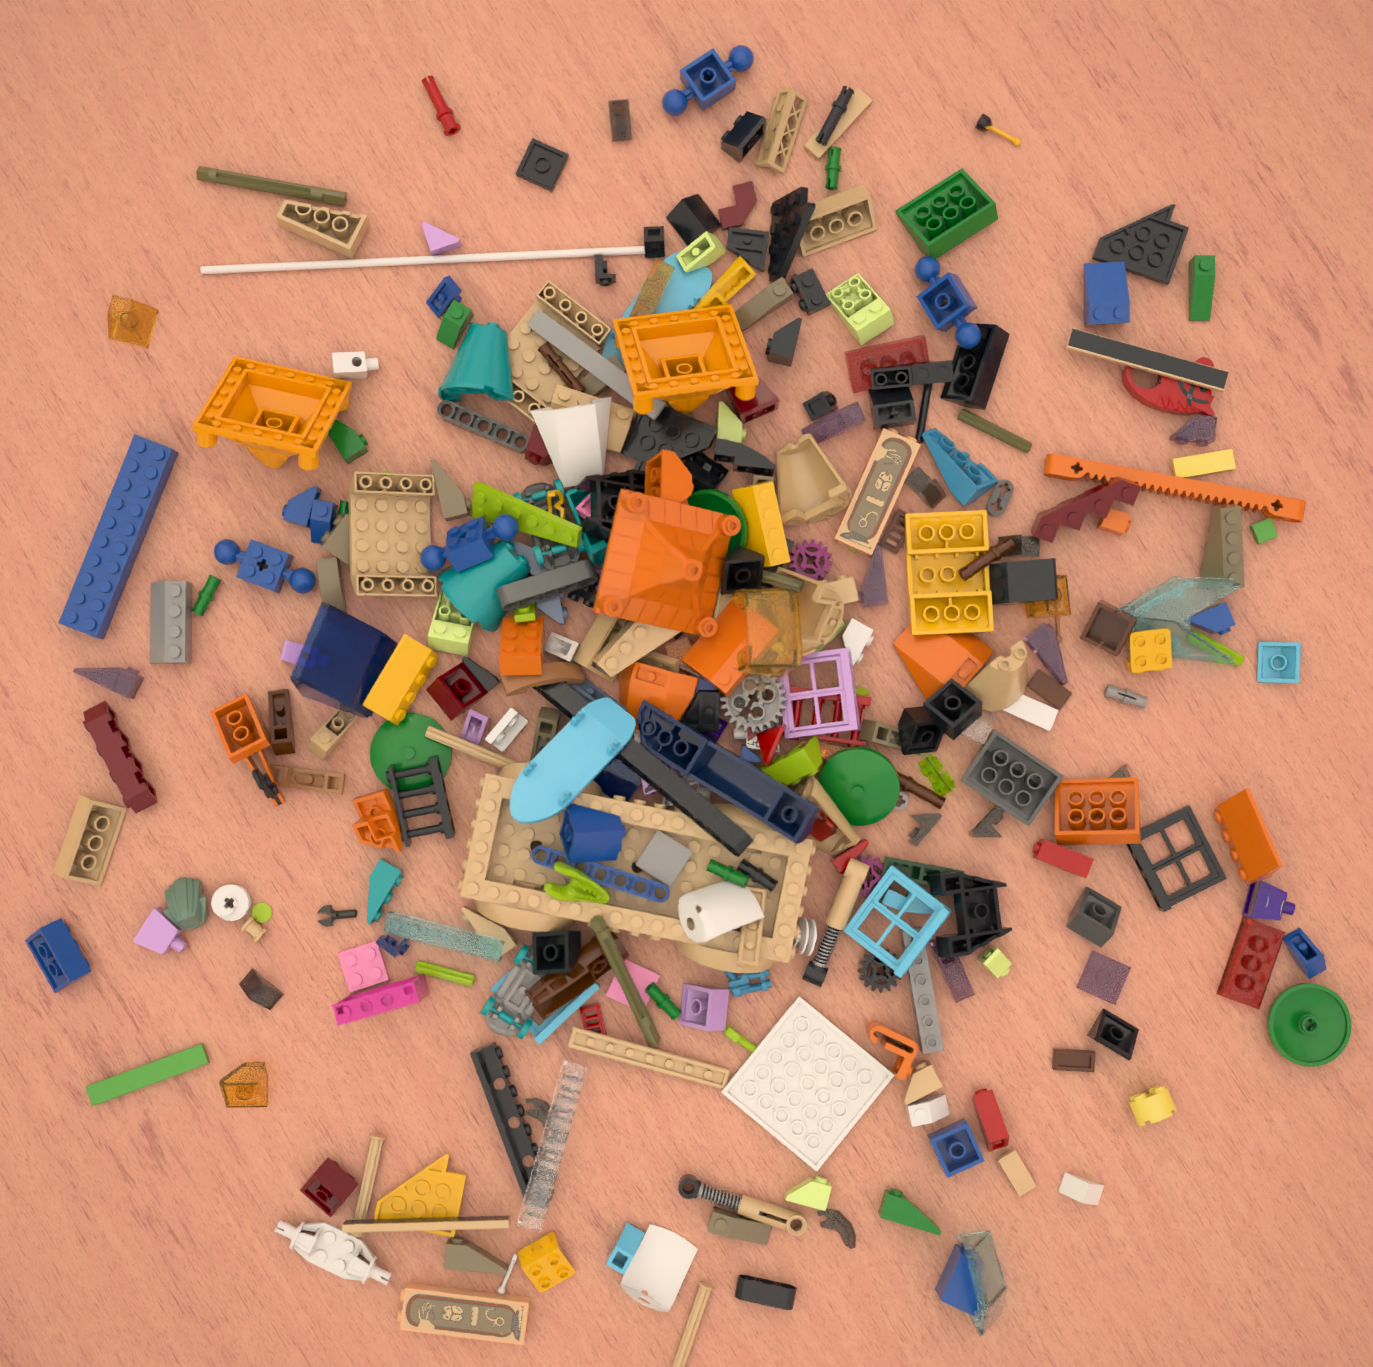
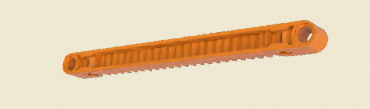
M1047 454L1043 473L1044 476L1067 481H1077L1085 476L1086 482L1094 479V483L1101 480L1102 484L1118 476L1137 483L1141 486L1142 492L1148 489L1150 494L1157 491V495H1161L1165 492L1166 497L1173 494V498L1181 495L1183 500L1189 497V501L1197 499V502H1201L1204 500L1205 504L1210 502L1213 505L1219 503L1220 505L1236 504L1241 506V509L1244 508L1245 511L1252 509V512L1255 513L1261 510L1262 514L1267 518L1294 523L1303 522L1306 501L1059 454ZM1073 466H1076V470H1079L1076 474L1071 469Z

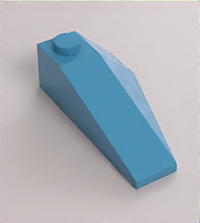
M936 428L923 432L922 436L950 492L963 506L975 502L998 483L999 480L983 464L979 463L977 465L970 460V454L966 451L963 453L957 450L954 442Z

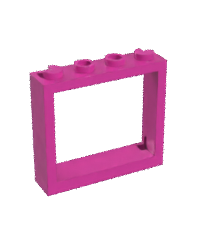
M421 974L347 996L332 1005L337 1025L339 1026L418 1003L430 992L425 974Z

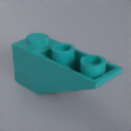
M384 858L378 861L369 876L367 923L369 925L374 921L378 922L383 914V911H381L383 905H388L394 895L391 893L395 886L398 887L404 878L402 875L404 870Z

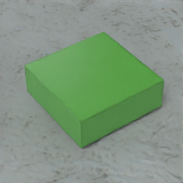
M1271 518L1250 525L1257 544L1278 536Z

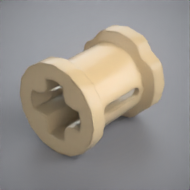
M251 917L242 926L240 931L242 933L246 932L254 939L253 942L257 943L266 934L268 929L262 928L254 921L255 918Z

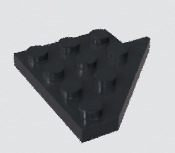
M799 187L772 203L770 209L772 223L769 230L771 235V244L769 246L770 264L768 266L769 282H775L781 277L786 278L816 207L815 203L808 202V188Z
M1171 204L1099 238L1092 259L1100 262L1125 261L1126 271L1168 285L1189 227L1170 221L1175 205Z
M667 406L664 407L656 420H653L646 414L638 413L624 442L621 454L637 460L635 470L645 471L646 462L662 450L673 451L682 460L711 448L718 428Z

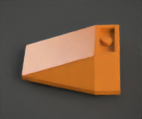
M910 624L893 643V646L926 700L951 678L965 687L994 652L979 637L969 633L912 635Z
M637 660L620 671V704L627 708L626 712L636 720L635 730H639L637 717L643 700L680 720L694 699L699 678L644 664V662Z

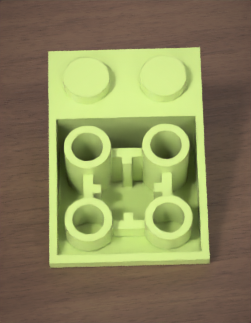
M859 273L826 293L830 304L850 334L861 346L894 325L891 309Z
M442 588L428 633V648L468 656L476 622L473 623L466 618L448 599Z

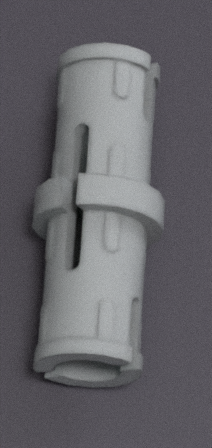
M1110 684L1107 685L1104 692L1105 697H1110L1121 701V704L1126 705L1128 703L1141 709L1145 708L1148 699L1146 696L1131 692L1130 689L1126 688L1124 690Z

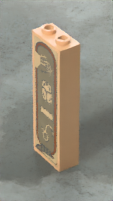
M883 428L833 540L868 557H871L921 445L917 443L915 438L898 435L899 432L892 428Z
M408 1282L405 1289L402 1288L400 1301L403 1302V1309H399L397 1322L401 1323L400 1330L524 1345L530 1297L500 1295L499 1293Z

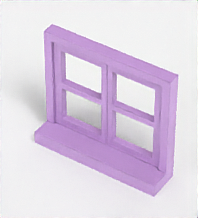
M847 647L813 652L800 657H793L791 655L775 658L778 683L783 682L780 690H786V694L781 697L787 698V702L782 703V705L786 706V710H782L783 724L786 725L784 730L785 739L861 730L851 649ZM836 660L839 687L817 690L814 663ZM810 664L813 690L791 693L788 667ZM840 694L844 721L822 724L818 697ZM814 698L817 725L795 727L792 701Z

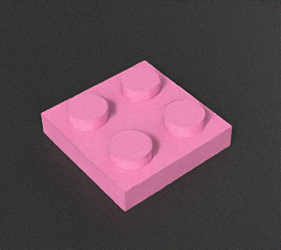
M378 940L338 953L349 992L390 979Z

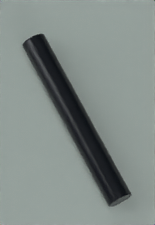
M932 383L924 384L915 438L917 443H923L924 438L922 434L925 432Z

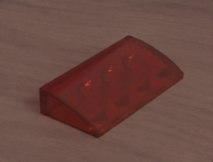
M924 335L844 352L853 393L872 389L870 369L929 361L926 337Z
M1242 917L1216 994L1260 1009L1286 932Z

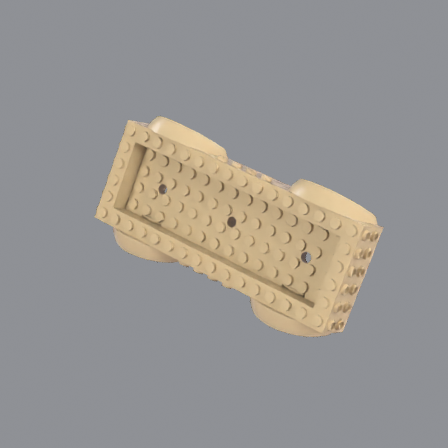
M529 763L508 764L503 767L499 775L486 773L485 777H481L479 789H482V794L476 800L475 809L478 810L477 817H473L471 830H474L473 837L468 839L467 850L470 852L463 862L462 870L465 871V876L463 879H460L458 891H461L460 897L474 899L477 910L486 918L511 928L548 932L568 928L576 920L588 922L587 926L591 927V919L594 916L603 915L610 931L620 933V929L627 930L628 934L640 937L642 933L649 935V939L661 941V938L674 940L677 949L687 958L710 968L733 973L763 972L770 969L776 961L789 963L790 959H794L796 947L793 945V940L798 938L800 926H798L797 920L802 918L804 909L801 899L806 897L808 885L805 884L806 876L810 877L812 865L809 864L810 856L814 857L816 849L813 839L806 838L803 842L796 844L734 804H713L753 839V842L737 857L677 807L674 810L666 809L667 805L654 803V806L646 805V801L634 799V802L625 801L626 797L623 796L605 797L601 787L592 780L571 803L620 816L622 824L626 827V835L622 838L621 842L622 850L618 853L617 860L594 861L595 863L666 885L646 871L636 872L632 868L633 862L638 861L657 829L693 852L671 887L666 885L669 888L670 895L665 902L652 901L602 884L599 885L609 894V901L607 903L561 901L549 896L544 890V884L546 882H553L565 886L572 877L536 864L531 857V843L538 840L544 847L565 853L559 834L565 809L549 819L536 823L522 824L512 818L510 812L511 792L519 774ZM545 850L536 853L538 861H544L547 858ZM559 856L556 858L555 863L563 862L567 864V860L564 856ZM744 858L757 868L761 867L764 869L763 872L778 880L772 892L767 889L758 969L737 966L741 927L706 942L699 943L688 938L683 930L679 919V899L689 892L724 881L722 877L706 871L711 859L726 866L731 865L736 870ZM579 862L575 866V868L583 873L587 870L584 862ZM599 868L595 872V877L598 880H604L607 876L606 870L603 868ZM622 874L617 875L615 878V884L619 887L624 886L627 882L626 877ZM749 877L746 884L747 887L766 889L757 882L753 883ZM638 881L634 888L638 893H643L647 885L644 881ZM658 887L655 889L654 895L656 898L664 899L667 892L665 888ZM696 906V911L700 913L701 907ZM689 917L687 925L693 931L695 927L694 921Z

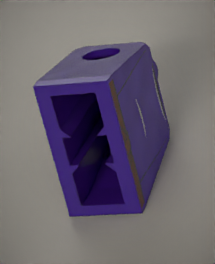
M1261 880L1249 885L1242 916L1280 921L1283 913L1288 915L1294 914L1295 904L1286 901L1287 892Z

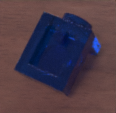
M382 935L376 941V944L393 957H397L399 954L403 956L410 946L407 943L410 939L404 938L398 946L396 944L397 940L392 936Z

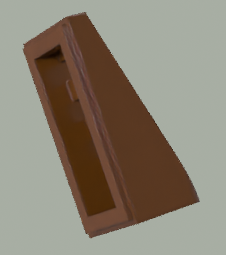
M899 508L879 543L880 546L895 554L898 553L905 540V530L903 532L895 528L894 525L896 523L905 528V523L898 520L900 516L905 519V514H909ZM893 531L901 535V538L894 537L890 532ZM887 538L897 542V545L894 546L886 542Z

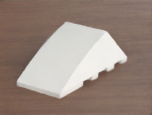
M611 397L591 400V403L559 409L547 407L530 410L563 488L578 485L586 476L604 475Z

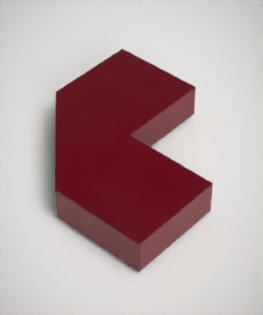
M752 181L733 185L737 205L718 209L723 231L728 230L729 227L736 228L742 226L757 203Z

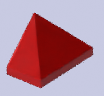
M780 724L756 734L765 765L769 766L786 728L785 724Z

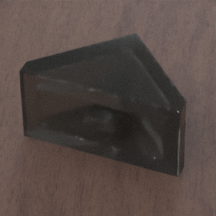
M253 968L239 984L251 1001L268 1010H271L284 995Z

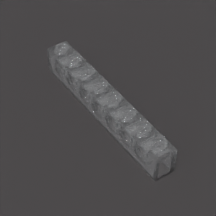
M563 1060L517 1222L522 1228L537 1232L542 1231L587 1066Z

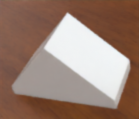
M552 632L544 647V651L571 663L580 644Z
M1064 1172L1058 1192L1083 1204L1098 1205L1104 1185Z

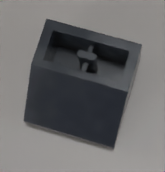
M909 387L868 390L874 430L915 423L914 400Z
M702 452L688 457L684 462V465L692 474L693 492L703 489L717 490L729 472L723 465L710 459Z

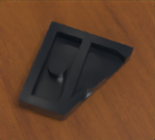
M729 227L726 249L738 257L741 256L747 263L764 272L769 232Z
M698 690L681 722L696 731H719V690Z

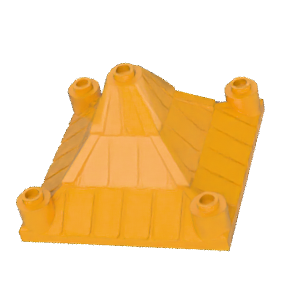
M732 304L612 319L615 346L621 351L632 391L633 409L635 412L643 415L651 412L654 408L653 398L668 401L674 410L688 414L701 406L710 395L726 390L729 387H735V395L741 400L747 401L755 397L759 379Z
M234 356L193 422L192 431L196 432L197 444L203 448L215 446L218 441L217 435H221L248 448L255 458L272 469L282 467L288 457L298 455V465L304 470L311 471L319 466L320 448L338 413L349 408L352 382Z

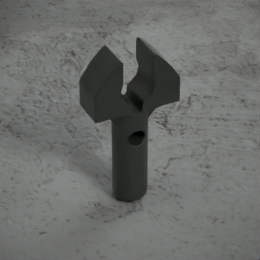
M332 905L324 906L317 912V914L325 912L331 915L327 920H318L325 927L333 926L335 919L355 918L357 916L355 909L334 911Z

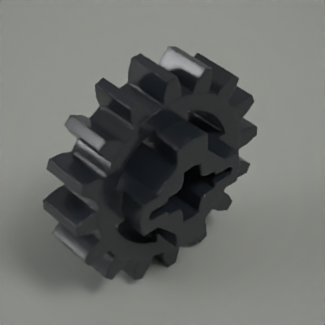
M871 952L869 956L865 953L863 954L865 961L859 960V963L863 966L857 970L863 973L859 979L866 980L864 983L865 987L871 985V991L874 992L878 988L879 992L882 993L883 988L891 991V984L897 986L895 980H901V978L894 974V970L891 976L888 965L882 961H875L873 958L876 956ZM868 964L871 966V973L869 974V976L867 975ZM873 964L883 967L884 973L887 976L877 973V969ZM878 979H885L887 981L885 983H875Z

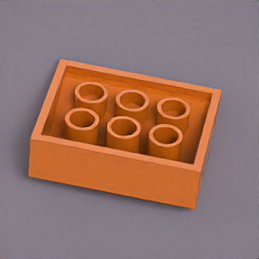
M734 597L715 619L717 623L716 633L712 637L700 636L681 659L727 698L730 697L781 636L780 631Z
M1139 778L1061 779L1055 788V838L1057 845L1141 844Z
M1249 788L1242 790L1216 806L1213 816L1216 823H1220L1223 830L1221 831L1222 838L1225 843L1228 842L1231 849L1229 851L1230 857L1238 865L1239 869L1237 871L1241 881L1249 885L1267 879L1283 866Z

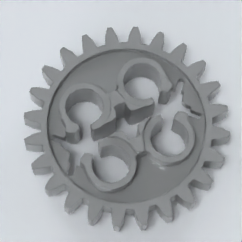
M754 667L752 672L746 676L729 698H720L721 702L726 703L721 707L722 710H728L724 714L725 718L732 717L729 721L730 724L737 722L736 729L744 726V732H747L749 728L752 729L753 734H755L756 728L763 732V726L771 729V722L778 724L776 717L783 718L780 710H786V706L782 705V703L787 702V698L781 697L786 694V690H780L783 682L776 683L778 676L776 675L771 678L770 670L764 674L763 667H761L759 672H756ZM759 677H761L764 683H772L765 686V691L772 692L774 696L771 700L766 701L762 698L763 691H760L757 695L758 703L753 702L750 712L760 709L763 711V715L760 718H754L750 713L748 714L749 723H747L744 717H736L743 714L742 708H736L734 703L738 699H743L745 701V709H748L751 704L749 698H754L758 689L755 687L753 690L748 691L745 689V684L747 682H754L758 687Z

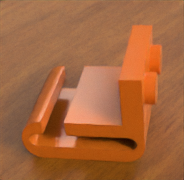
M876 1020L869 1022L866 1032L873 1043L876 1044L878 1040L874 1032L879 1031L908 1045V1047H903L884 1037L880 1041L885 1049L899 1055L892 1069L894 1075L902 1080L906 1076L909 1077L913 1069L911 1064L918 1050L917 1044L909 1035Z

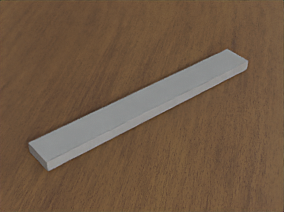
M537 310L528 323V327L633 404L632 391L625 372L543 311ZM653 398L654 408L646 415L656 420L667 403Z

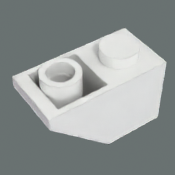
M852 618L843 632L841 640L844 648L848 647L851 649L852 664L854 666L855 663H860L864 656L862 653L864 646L869 647L874 636L871 635L873 629Z

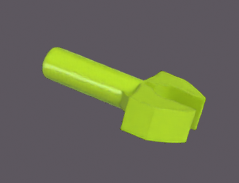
M726 1026L725 1031H723L726 1036L735 1043L741 1044L751 1053L754 1052L757 1048L756 1045L740 1035L731 1026Z

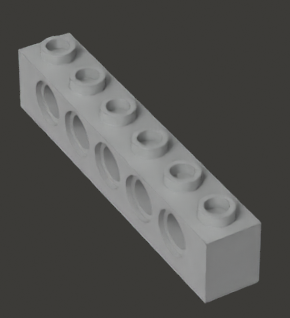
M921 926L913 927L918 932L922 929ZM900 929L904 953L914 938ZM925 946L907 971L919 1046L923 1054L944 1051Z

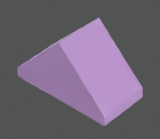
M423 221L422 227L433 256L461 247L462 244L459 238Z
M470 709L460 738L480 745L492 718Z

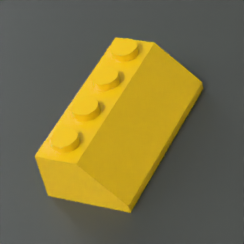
M770 480L731 489L733 499L741 506L748 523V540L745 548L763 554L765 557L764 567L791 562L773 481Z
M404 634L362 705L398 725L405 718L410 704L415 701L420 687L425 684L430 670L435 667L439 655Z

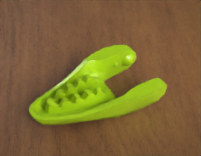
M556 862L553 867L559 873L571 876L570 882L565 886L553 882H546L544 884L545 892L549 896L561 901H586L594 903H607L609 901V894L602 886L581 870L563 862Z

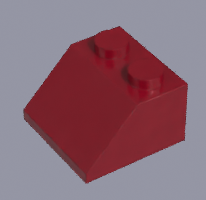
M464 662L437 677L426 689L451 721L466 712L488 694V691Z
M327 1158L300 1191L331 1217L359 1184L353 1176L343 1171L337 1162Z

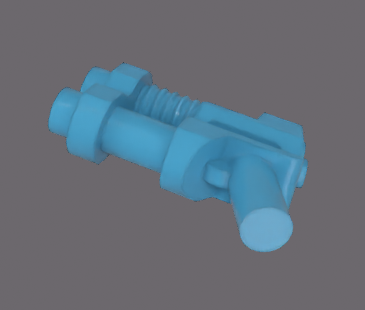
M768 970L758 973H741V975L723 971L730 979L728 981L729 989L733 991L734 997H740L742 994L760 990L767 991L768 988L772 987L770 979H765V976H769ZM760 978L761 983L749 985V980Z

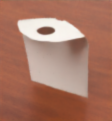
M729 880L683 895L678 902L679 919L683 930L688 938L698 943L706 942L733 929L764 918L760 905L747 886L743 888ZM696 906L701 907L700 913L696 911ZM689 917L694 921L695 927L693 931L687 925Z
M650 1224L634 1258L623 1275L620 1286L628 1295L642 1305L657 1311L667 1312L675 1301L698 1248L680 1235ZM646 1290L648 1292V1296L641 1293V1291ZM639 1297L644 1298V1299L647 1300L650 1304H647V1303L643 1302L642 1300L639 1299Z

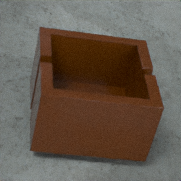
M1100 600L1088 620L1080 639L1094 646L1099 645L1102 641L1104 643L1100 649L1117 657L1121 653L1138 618L1123 610L1116 612L1117 607Z

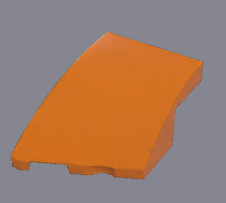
M388 789L354 798L352 802L360 819L352 827L360 843L374 845L381 849L387 847L395 849V852H400L402 850L401 830Z

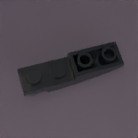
M952 360L914 362L870 369L872 390L954 381Z

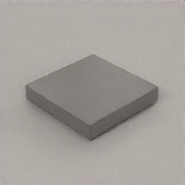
M657 829L635 865L671 887L693 851Z

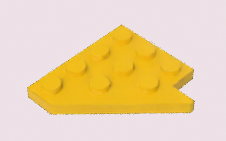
M446 1153L377 1201L374 1219L459 1217L467 1174L447 1171L450 1153ZM456 1230L422 1231L453 1238L456 1234Z

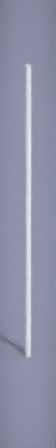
M644 246L218 265L201 266V274L593 257L595 254H603V256L645 254Z

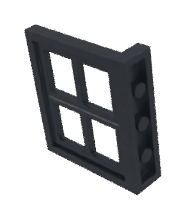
M1190 805L1140 829L1141 840L1160 831L1172 854L1171 856L1152 865L1142 843L1126 844L1159 911L1166 912L1172 909L1171 906L1227 879ZM1184 819L1195 844L1176 853L1164 829ZM1200 850L1211 874L1191 883L1180 859ZM1176 862L1187 886L1167 895L1156 871Z

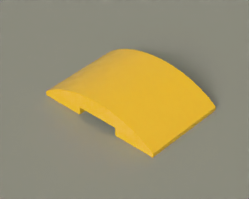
M987 510L905 514V572L912 635L994 632L989 566L973 575L967 581H964L958 573L959 569L965 567L989 550Z

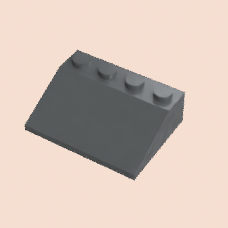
M992 729L962 776L961 781L1029 827L1064 776L997 730Z

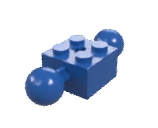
M738 45L732 48L728 60L723 62L715 49L712 48L680 70V80L686 88L682 91L672 89L666 92L662 99L663 109L669 115H681L686 110L688 101L694 98L701 110L704 111L736 89V80L731 72L734 70L738 72L747 71L754 61L753 52L747 46Z
M931 256L920 258L915 265V275L920 281L928 282L930 287L916 296L936 330L946 332L955 325L957 328L955 333L957 344L965 349L974 348L981 340V331L976 324L967 322L965 317L978 307L957 274L948 272L940 278L939 262Z
M508 514L498 516L494 520L492 527L488 525L483 516L478 519H471L466 524L459 527L455 526L447 531L445 547L441 548L437 545L425 547L420 554L421 564L429 571H437L445 565L448 558L456 572H459L493 558L494 539L499 538L504 541L513 539L519 530L518 522L513 516Z
M223 539L214 547V556L219 563L231 565L238 562L241 564L236 577L276 593H280L284 581H288L291 588L301 594L310 592L315 586L316 578L311 570L307 568H298L294 571L289 569L294 556L287 552L252 539L246 552L240 551L238 544L230 539ZM266 563L268 568L263 569L262 565Z

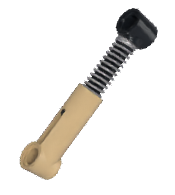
M852 858L850 859L825 921L828 925L826 926L827 930H824L823 940H820L821 943L818 946L819 950H816L817 953H815L814 959L809 961L802 980L819 987L822 986L829 969L827 966L841 930H844L861 886L869 871V865Z
M692 1174L683 1175L679 1180V1194L685 1199L703 1198V1200L707 1199L706 1201L710 1200V1203L713 1201L714 1204L716 1202L717 1205H724L727 1208L731 1207V1210L734 1208L738 1215L788 1231L793 1236L802 1235L806 1231L807 1223L805 1216L800 1211H791L744 1194L740 1197L738 1194L735 1196V1193L733 1195L731 1192L728 1194V1191L725 1192L724 1190L721 1191V1189L718 1190L717 1187L714 1189V1186L712 1188L710 1185L707 1186V1184L702 1183ZM691 1182L694 1188L691 1191H686L683 1185ZM799 1219L801 1220V1225L793 1227L790 1225L791 1221Z

